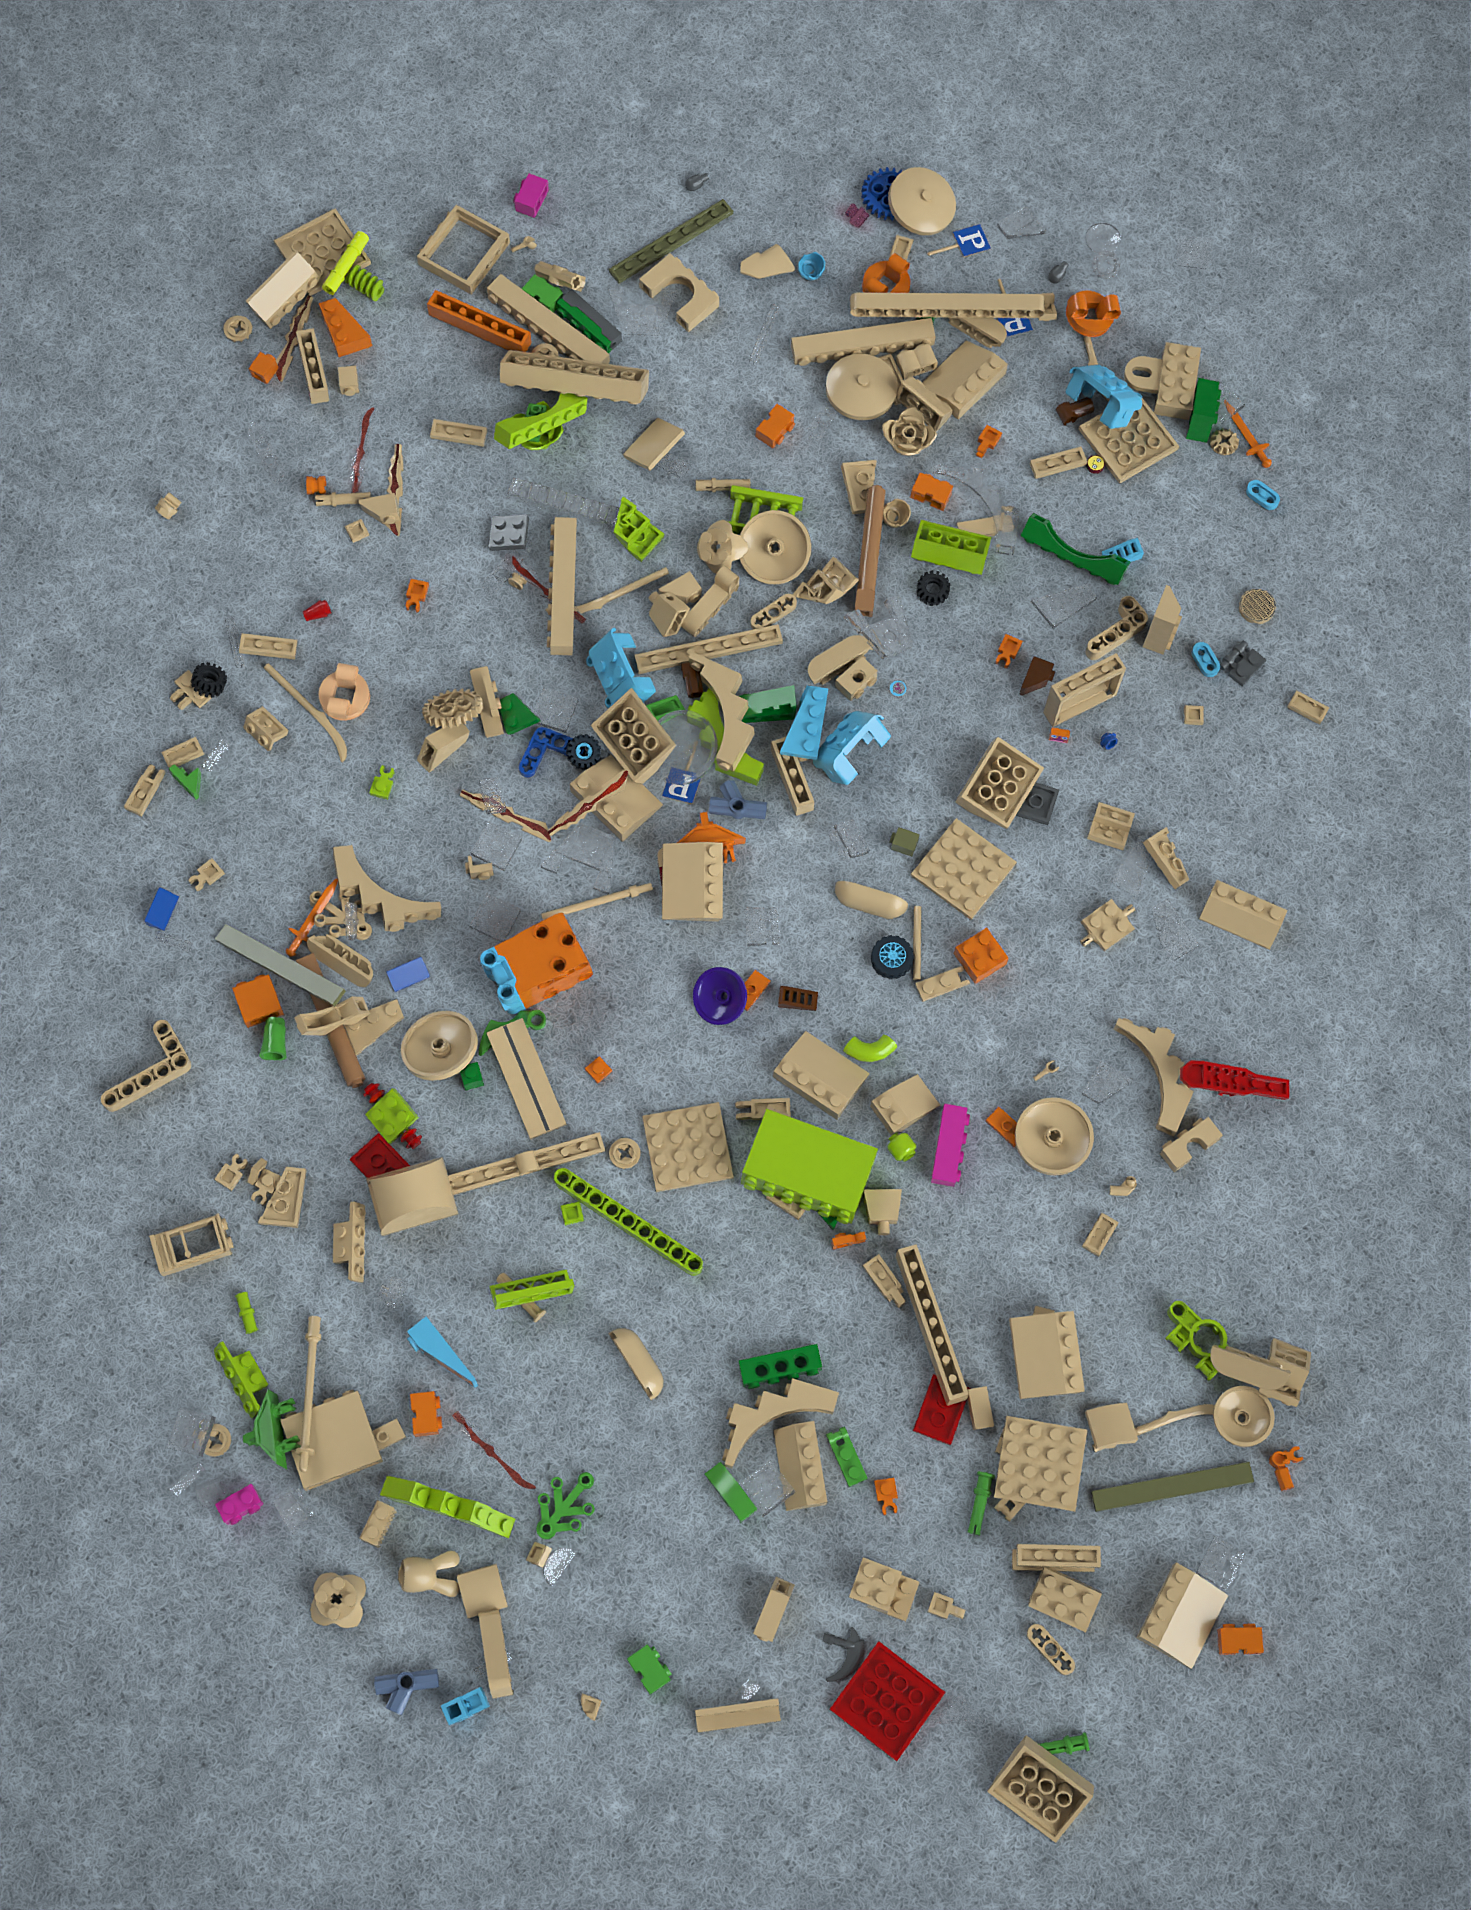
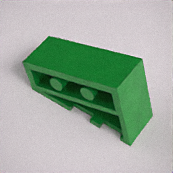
M1198 378L1186 439L1204 443L1208 442L1212 425L1216 424L1218 419V413L1215 412L1219 410L1220 402L1217 400H1220L1222 391L1219 389V381Z

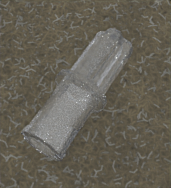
M347 903L345 905V919L343 921L344 925H346V939L351 941L357 938V925L359 924L357 905L355 903Z

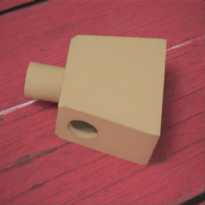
M653 592L649 596V600L653 603L649 611L650 618L663 637L676 635L690 610L689 606L673 593L659 594L658 592Z
M902 1189L864 1190L863 1199L869 1225L877 1224L878 1235H889V1224H897Z

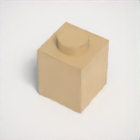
M356 366L338 367L341 395L353 396L355 393H359Z

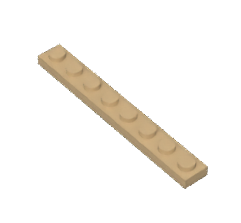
M779 624L640 653L634 655L638 674L680 666L683 662H689L688 657L691 652L707 659H713L783 644Z

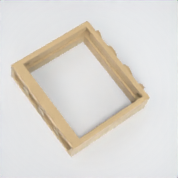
M455 205L451 212L448 211L445 220L439 223L433 236L431 235L428 238L424 248L419 250L420 253L417 256L418 265L472 295L510 244V237L507 232ZM458 220L496 240L467 280L429 260Z
M1117 653L1051 686L1043 713L1052 728L1117 695L1126 670ZM1110 690L1112 694L1107 696L1105 692Z

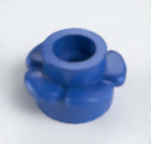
M1105 733L1101 737L1100 745L1107 750L1113 748L1118 742L1116 734Z

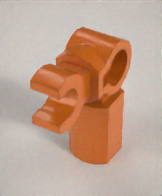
M1297 1446L1291 1448L1289 1452L1276 1451L1269 1457L1270 1465L1276 1469L1275 1475L1281 1491L1294 1488L1289 1469L1285 1465L1290 1464V1461L1298 1463L1303 1460V1457L1296 1458L1294 1456V1451L1300 1449Z

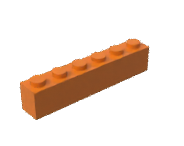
M437 290L434 291L427 303L430 316L508 351L527 352L532 343L530 331Z

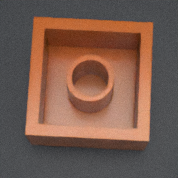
M988 928L983 929L956 946L953 953L975 984L1007 965L1009 959Z

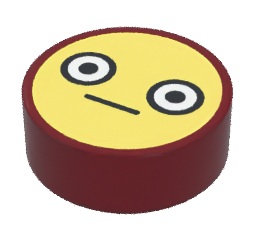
M1093 455L1088 458L1086 467L1089 472L1098 474L1103 471L1105 462L1101 456Z

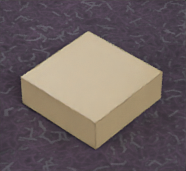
M362 519L345 526L353 543L369 536Z
M1185 705L1184 724L1203 725V706Z
M534 1542L526 1561L543 1568L552 1549Z

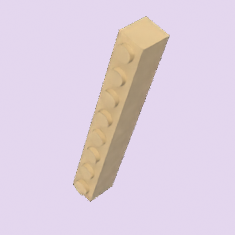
M502 274L487 287L490 302L500 305L506 314L511 313L515 316L518 323L527 325L533 334L538 333L542 336L545 343L554 345L560 354L565 353L571 359L605 364L610 363L609 353Z
M932 318L793 337L791 338V349L794 364L805 366L811 362L824 363L832 359L838 361L852 354L875 356L881 352L894 353L902 349L913 350L920 344H930L932 346L935 344L936 336Z
M555 517V524H551V535H554V540H550V551H554V554L550 556V567H553V572H549V583L553 584L552 588H549L548 599H552V604H548V615H551V620H548L547 631H551V636H547V648H550V655L573 656L577 518Z
M917 1244L898 1249L895 1257L946 1405L965 1401L969 1393Z

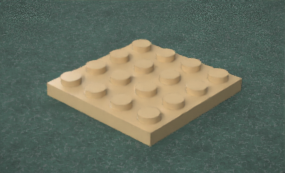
M335 208L275 239L274 243L285 260L296 250L316 271L320 280L314 288L307 292L310 297L323 290L322 285L328 278L330 271L334 270L354 235ZM362 250L360 256H357L351 269L356 265H360L361 269L371 265V260L364 250Z
M1143 398L1141 399V409L1134 411L1126 427L1109 429L1100 421L1103 414L1101 413L1080 425L1078 429L1096 454L1104 460L1106 467L1119 484L1179 449L1177 442Z
M956 818L914 869L911 876L972 920L1017 862Z
M719 1102L642 1116L656 1192L734 1178Z
M1006 1416L994 1498L1075 1512L1087 1430Z

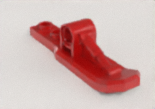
M1190 1060L1180 1068V1080L1188 1088L1217 1091L1218 1095L1223 1096V1094H1227L1229 1097L1252 1094L1281 1100L1289 1099L1288 1079L1259 1075L1247 1068L1207 1061Z

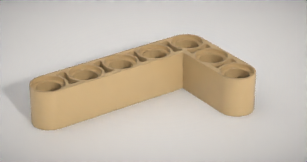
M159 1020L153 1026V1031L167 1058L105 1091L101 1096V1103L108 1111H117L190 1070L191 1061L168 1021ZM162 1028H168L165 1034H159V1031ZM171 1044H177L174 1050H168V1047ZM180 1060H186L183 1066H177V1063ZM168 1069V1073L165 1076H160L162 1070ZM145 1079H151L148 1085H142ZM133 1088V1092L130 1095H124L127 1089ZM110 1098H116L113 1104H107Z

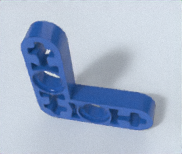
M545 727L536 729L519 764L520 774L523 777H532L536 773L547 748L566 755L568 742L573 738ZM545 733L547 738L540 740L539 735ZM558 739H562L565 742L562 747H556L554 743ZM581 747V752L579 754L581 756H584L585 747ZM538 749L540 754L533 757L530 755V751ZM529 760H531L530 767L532 770L525 772L523 767H527Z

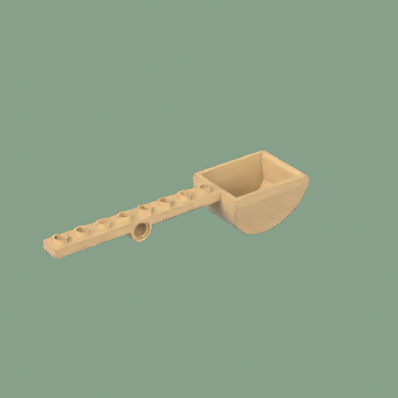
M598 1132L539 1150L526 1151L511 1158L452 1175L447 1174L443 1157L366 1178L381 1235L385 1236L458 1215L453 1195L603 1153L605 1148L601 1134Z

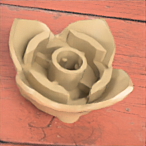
M915 406L905 409L896 421L891 419L882 425V431L886 440L896 452L906 456L919 454L921 450L930 446L937 436L932 426L925 425L922 413Z
M719 520L713 523L706 532L701 534L697 544L699 558L715 574L723 566L731 570V563L741 559L749 549L744 538L733 533L731 524L726 520Z
M329 1572L320 1575L313 1588L314 1599L310 1608L312 1620L322 1626H328L332 1623L343 1628L358 1626L363 1616L361 1600L366 1593L365 1581L358 1576L350 1574L340 1576ZM334 1595H342L340 1599L342 1602L340 1604L332 1603Z

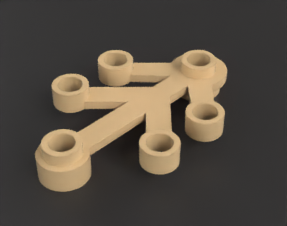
M314 891L310 894L309 903L312 907L318 901L314 897H320L322 892ZM340 894L339 900L341 901L342 911L330 902L324 908L336 917H325L323 914H317L314 918V924L317 927L332 925L329 929V935L335 938L354 935L358 940H366L372 934V928L365 922L362 909L356 907L359 904L361 905L360 900L355 901L353 907L354 911L357 912L356 922L351 918L350 897H342ZM337 924H347L350 928H340Z

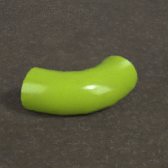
M885 1034L872 1043L863 1042L854 1036L846 1044L843 1052L858 1061L875 1062L883 1060L894 1052L897 1044Z

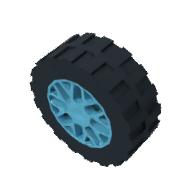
M892 935L884 936L881 940H878L876 945L873 946L871 953L873 969L876 970L878 975L880 974L882 977L889 979H898L906 975L914 959L910 943L906 942L904 938Z

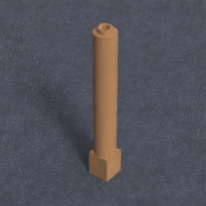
M872 485L867 490L858 574L859 581L857 583L854 615L873 616L886 493L885 489L880 485Z
M313 953L295 960L296 963L323 977ZM309 993L316 1012L332 1007V1005ZM340 1025L326 1034L347 1086L357 1088L363 1085V1081L366 1078L344 1025Z

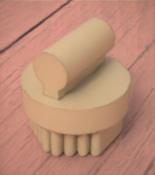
M168 492L164 498L161 497L155 509L164 518L169 520L177 513V508L182 502Z

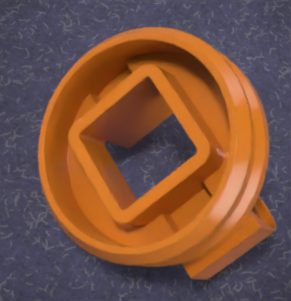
M896 253L888 261L874 263L866 270L863 276V293H888V287L880 282L883 276L897 284L890 293H909L911 282L907 271L910 263Z
M1084 290L1072 295L1067 301L1066 317L1069 324L1075 331L1088 337H1098L1106 333L1113 320L1118 319L1121 314L1118 296L1113 294L1104 297L1097 292ZM1088 309H1095L1097 320L1084 319L1088 314Z

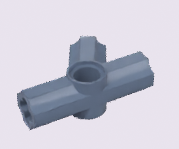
M728 780L719 786L724 798H710L709 814L732 816L735 819L743 817L766 818L767 802L743 799L734 780ZM741 806L742 809L735 810L734 807Z
M438 1669L375 1676L376 1695L391 1694L385 1708L402 1715L413 1691L439 1688ZM406 1676L412 1678V1684L408 1688H404L401 1684L402 1679Z

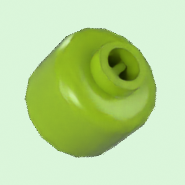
M896 1132L888 1139L890 1142L887 1149L897 1161L903 1160V1162H906L916 1154V1144L907 1133L899 1134Z

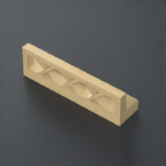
M778 1698L695 1710L698 1733L781 1721Z

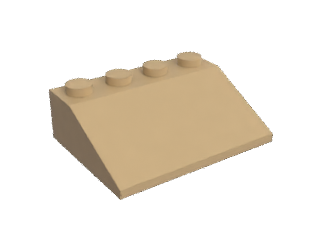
M965 341L922 383L929 391H933L942 402H946L953 410L952 415L959 420L1006 374L1008 364L995 353Z
M632 688L591 725L624 769H628L626 772L636 783L643 784L660 768L676 746L675 742Z
M997 737L990 743L955 803L974 815L1008 829L1044 767Z
M609 755L582 772L570 783V791L580 801L588 795L594 796L603 789L601 785L620 773L624 768L617 759ZM626 771L617 782L613 783L591 803L584 804L591 810L595 802L617 790L627 778L624 791L597 803L596 811L592 812L622 842L663 806L643 784L634 782Z
M691 842L663 844L662 920L720 921L723 918V843Z
M805 1031L773 1072V1078L838 1120L870 1073Z
M1074 1311L1009 1318L1020 1399L1085 1392Z
M1175 1563L1172 1565L1136 1638L1192 1669L1228 1595L1193 1571Z
M1026 1735L1012 1752L987 1792L1056 1843L1093 1798L1094 1785Z

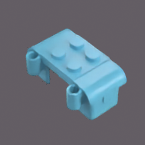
M1101 365L1073 367L1069 371L1073 376L1065 392L1074 401H1077L1080 392L1085 397L1092 398L1096 390L1106 398H1110L1100 418V421L1109 429L1126 427L1134 411L1141 409L1142 395L1132 391L1125 381L1118 379L1115 373Z
M612 628L589 650L586 663L589 667L595 668L606 695H608L605 699L606 707L610 708L630 688L636 692L644 703L656 692L654 684L650 677H633V670L622 648H635L636 645L629 633H613L616 631V628Z
M854 711L847 714L843 718L844 721L838 724V728L827 736L825 742L819 747L817 760H813L814 766L823 769L832 782L844 785L850 784L858 773L844 755H847L860 739L868 745L874 738L880 748H882L891 738L890 733L880 721L884 718L881 715L862 711Z

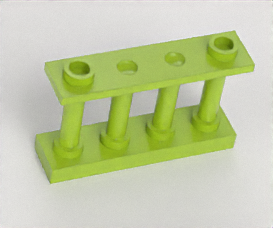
M732 485L730 499L734 500L735 503L731 522L728 521L732 526V532L741 534L742 529L746 525L738 523L743 502L753 504L750 519L758 515L761 505L769 506L770 511L785 508L788 510V513L795 516L797 511H802L804 497Z

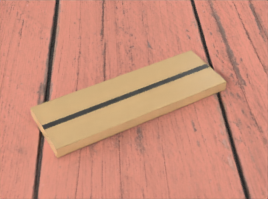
M523 1018L487 1032L530 1140L567 1125Z

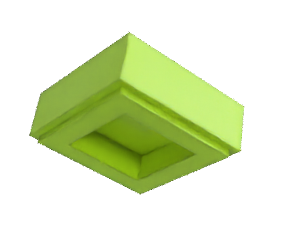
M580 1201L561 1205L565 1225L584 1221Z

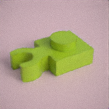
M382 765L380 767L381 776L374 777L369 794L388 800L393 786V781L389 779L394 775V768H391L389 773H384L385 766Z

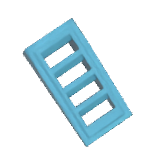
M1138 538L1102 551V555L1117 554L1119 551L1121 557L1131 562L1142 559L1144 554ZM1125 549H1127L1128 554H1129V555H1127V556H1126V553H1125V551H1124Z

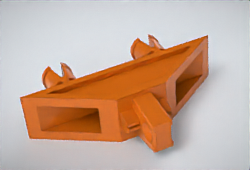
M707 812L700 813L701 823H696V827L677 842L723 843V862L727 863L728 854L732 862L736 861L733 846L745 844L746 838L714 824L713 821L709 822Z

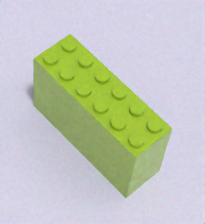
M766 1109L744 1166L741 1184L748 1190H759L765 1196L780 1197L784 1203L792 1204L793 1202L799 1204V1207L804 1210H819L818 1214L823 1217L836 1216V1220L842 1224H852L875 1162L878 1148Z

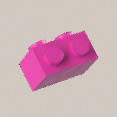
M528 173L526 179H523L521 182L519 193H516L514 196L515 211L535 218L549 191L548 180Z
M253 1484L244 1487L215 1504L224 1523L227 1525H234L240 1522L244 1515L248 1513L250 1515L261 1509L260 1506L264 1505Z

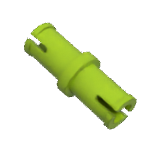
M248 1292L236 1294L235 1298L240 1310L238 1314L239 1317H242L245 1333L250 1334L258 1331L254 1318L255 1310L251 1307Z

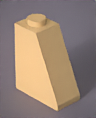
M462 723L459 727L453 725L452 728L446 726L444 729L437 730L425 737L417 761L430 773L467 741L470 731Z
M778 1577L775 1578L753 1633L757 1635L758 1639L773 1642L795 1584Z

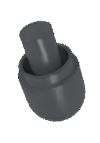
M707 173L701 176L698 174L693 175L686 180L685 186L689 191H696L704 185L703 182L707 181L709 177Z
M1063 261L1061 265L1054 266L1049 272V281L1054 284L1059 283L1064 278L1065 270L1069 264Z

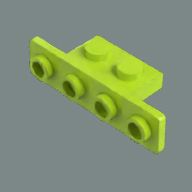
M223 1341L219 1342L214 1349L215 1358L221 1363L225 1376L230 1379L235 1394L240 1397L245 1412L251 1418L257 1416L260 1406L253 1394L265 1389L269 1384L250 1351L232 1358Z

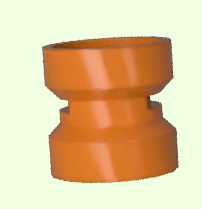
M313 476L306 477L308 495L317 493V491L320 494H326L325 476H319L317 479Z

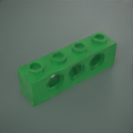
M817 1344L738 1361L743 1387L748 1386V1389L758 1388L760 1383L765 1382L768 1385L777 1384L780 1382L779 1379L784 1378L792 1381V1379H799V1375L807 1374L808 1377L815 1376L822 1370ZM803 1359L806 1365L803 1368H798L795 1365V1361ZM783 1363L786 1366V1370L778 1372L775 1369V1365ZM763 1367L767 1373L764 1376H758L755 1370Z

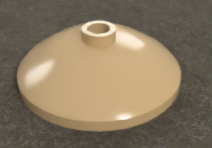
M1236 1386L1225 1391L1218 1398L1213 1411L1214 1424L1219 1434L1229 1443L1240 1447H1251L1261 1443L1269 1436L1274 1426V1410L1269 1399L1259 1393L1257 1389L1249 1386ZM1239 1415H1243L1245 1417L1244 1422H1240L1238 1420Z

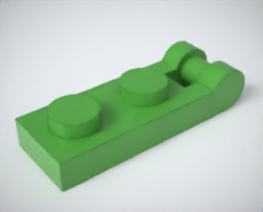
M845 1426L839 1428V1431L835 1433L830 1432L826 1434L848 1487L867 1480L866 1473ZM843 1438L845 1444L838 1446L836 1441Z

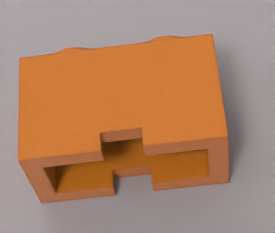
M776 404L769 412L770 418L768 420L764 419L756 428V438L771 448H774L776 444L780 445L784 440V434L787 431L791 432L795 426V415L779 404Z
M920 472L911 490L910 498L922 503L926 500L931 502L930 506L944 511L952 495L953 485H950L947 481L935 479L930 474Z
M435 1391L410 1394L411 1410L413 1413H416V1418H412L414 1436L439 1434V1429L443 1428L442 1417H438L437 1409L441 1408L440 1396H436Z
M1223 1624V1628L1217 1629L1219 1655H1235L1239 1653V1650H1243L1244 1654L1264 1653L1262 1627H1256V1624H1243V1628H1235V1624Z

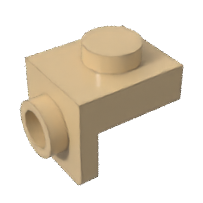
M1040 293V295L1044 296L1045 314L1038 318L1039 321L1056 320L1057 312L1054 305V293Z
M468 856L465 868L466 874L470 873L471 879L487 880L490 876H494L492 863L473 866L472 856Z

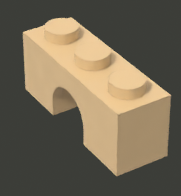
M1209 1117L1205 1120L1200 1118L1192 1124L1193 1128L1191 1130H1183L1177 1135V1140L1174 1142L1169 1140L1162 1146L1163 1150L1160 1155L1173 1172L1179 1170L1192 1159L1187 1150L1188 1143L1196 1142L1206 1150L1223 1136Z

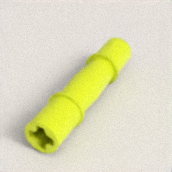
M356 232L351 242L346 246L347 249L340 257L334 270L330 271L328 278L322 285V289L330 295L335 294L340 284L345 280L344 277L351 269L357 256L361 255L363 248L369 241V237L364 232Z

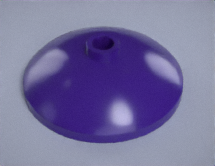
M714 967L705 971L697 979L693 989V1003L697 1013L708 1023L714 1025L729 1024L735 1021L745 1009L747 1002L746 986L742 978L732 969ZM724 993L727 994V999L723 998Z

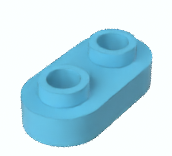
M1259 480L1249 482L1246 488V494L1249 498L1267 510H1273L1278 506L1280 502L1278 493ZM1256 489L1258 493H1254L1252 490Z
M1196 643L1192 649V657L1200 671L1206 677L1216 676L1220 670V663L1207 643ZM1198 651H1202L1204 655H1199ZM1210 666L1213 670L1209 671L1207 667Z

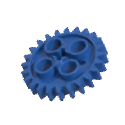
M886 167L885 172H883L879 168L878 173L873 171L872 176L868 175L867 180H864L861 198H863V204H867L866 210L872 209L871 215L878 213L877 218H880L882 215L885 221L887 217H890L891 221H893L894 216L889 205L886 204H889L888 193L891 186L890 183L895 180L902 170L897 173L895 168L889 171L888 167Z

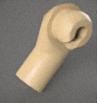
M1128 1176L1121 1186L1110 1185V1195L1128 1196L1136 1188V1178Z

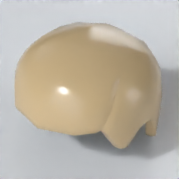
M894 499L884 506L883 521L889 527H902L910 518V506L904 500Z

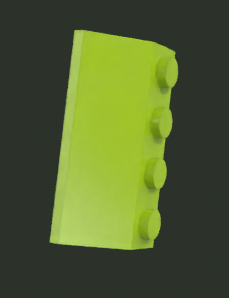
M921 520L911 558L982 575L992 537Z

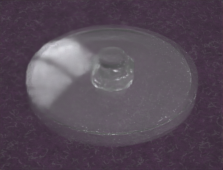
M689 710L670 712L659 719L658 722L675 742L676 746L654 774L661 780L673 785L691 784L701 779L712 767L717 754V736L710 722L700 714Z

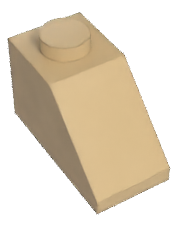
M395 493L359 500L361 509L382 524H393L396 521H401Z
M689 571L659 588V594L673 593L682 602L687 604L689 602L694 603L700 599L702 588Z

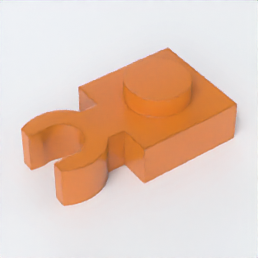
M415 579L410 580L406 597L409 598L406 602V610L409 611L411 605H416V612L420 611L419 601L425 602L429 582Z
M1005 634L998 649V652L1001 654L997 656L996 664L998 665L1000 660H1004L1006 662L1004 668L1007 669L1010 664V658L1015 659L1023 641Z
M865 1232L854 1235H846V1233L836 1234L835 1238L831 1240L832 1248L834 1250L852 1246V1244L866 1242Z
M895 1478L875 1480L877 1502H884L882 1514L886 1515V1507L888 1506L893 1508L894 1514L897 1513V1506L892 1501V1499H898Z

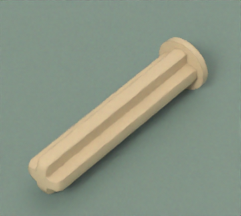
M501 1273L496 1281L500 1284L512 1280L505 1273ZM516 1286L514 1291L521 1289L518 1286ZM534 1302L520 1304L534 1318L533 1321L535 1323L546 1313L545 1310H541Z

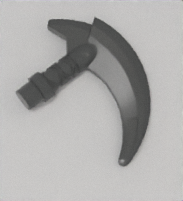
M850 1627V1637L846 1640L833 1634L824 1633L823 1642L847 1649L846 1659L841 1669L834 1675L826 1678L827 1682L842 1680L850 1676L860 1665L864 1654V1639L860 1640L858 1633L853 1627Z

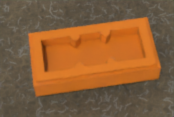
M757 970L745 982L747 990L746 1011L751 1008L771 983L768 978Z
M998 1107L985 1122L1015 1147V1128L1017 1122Z

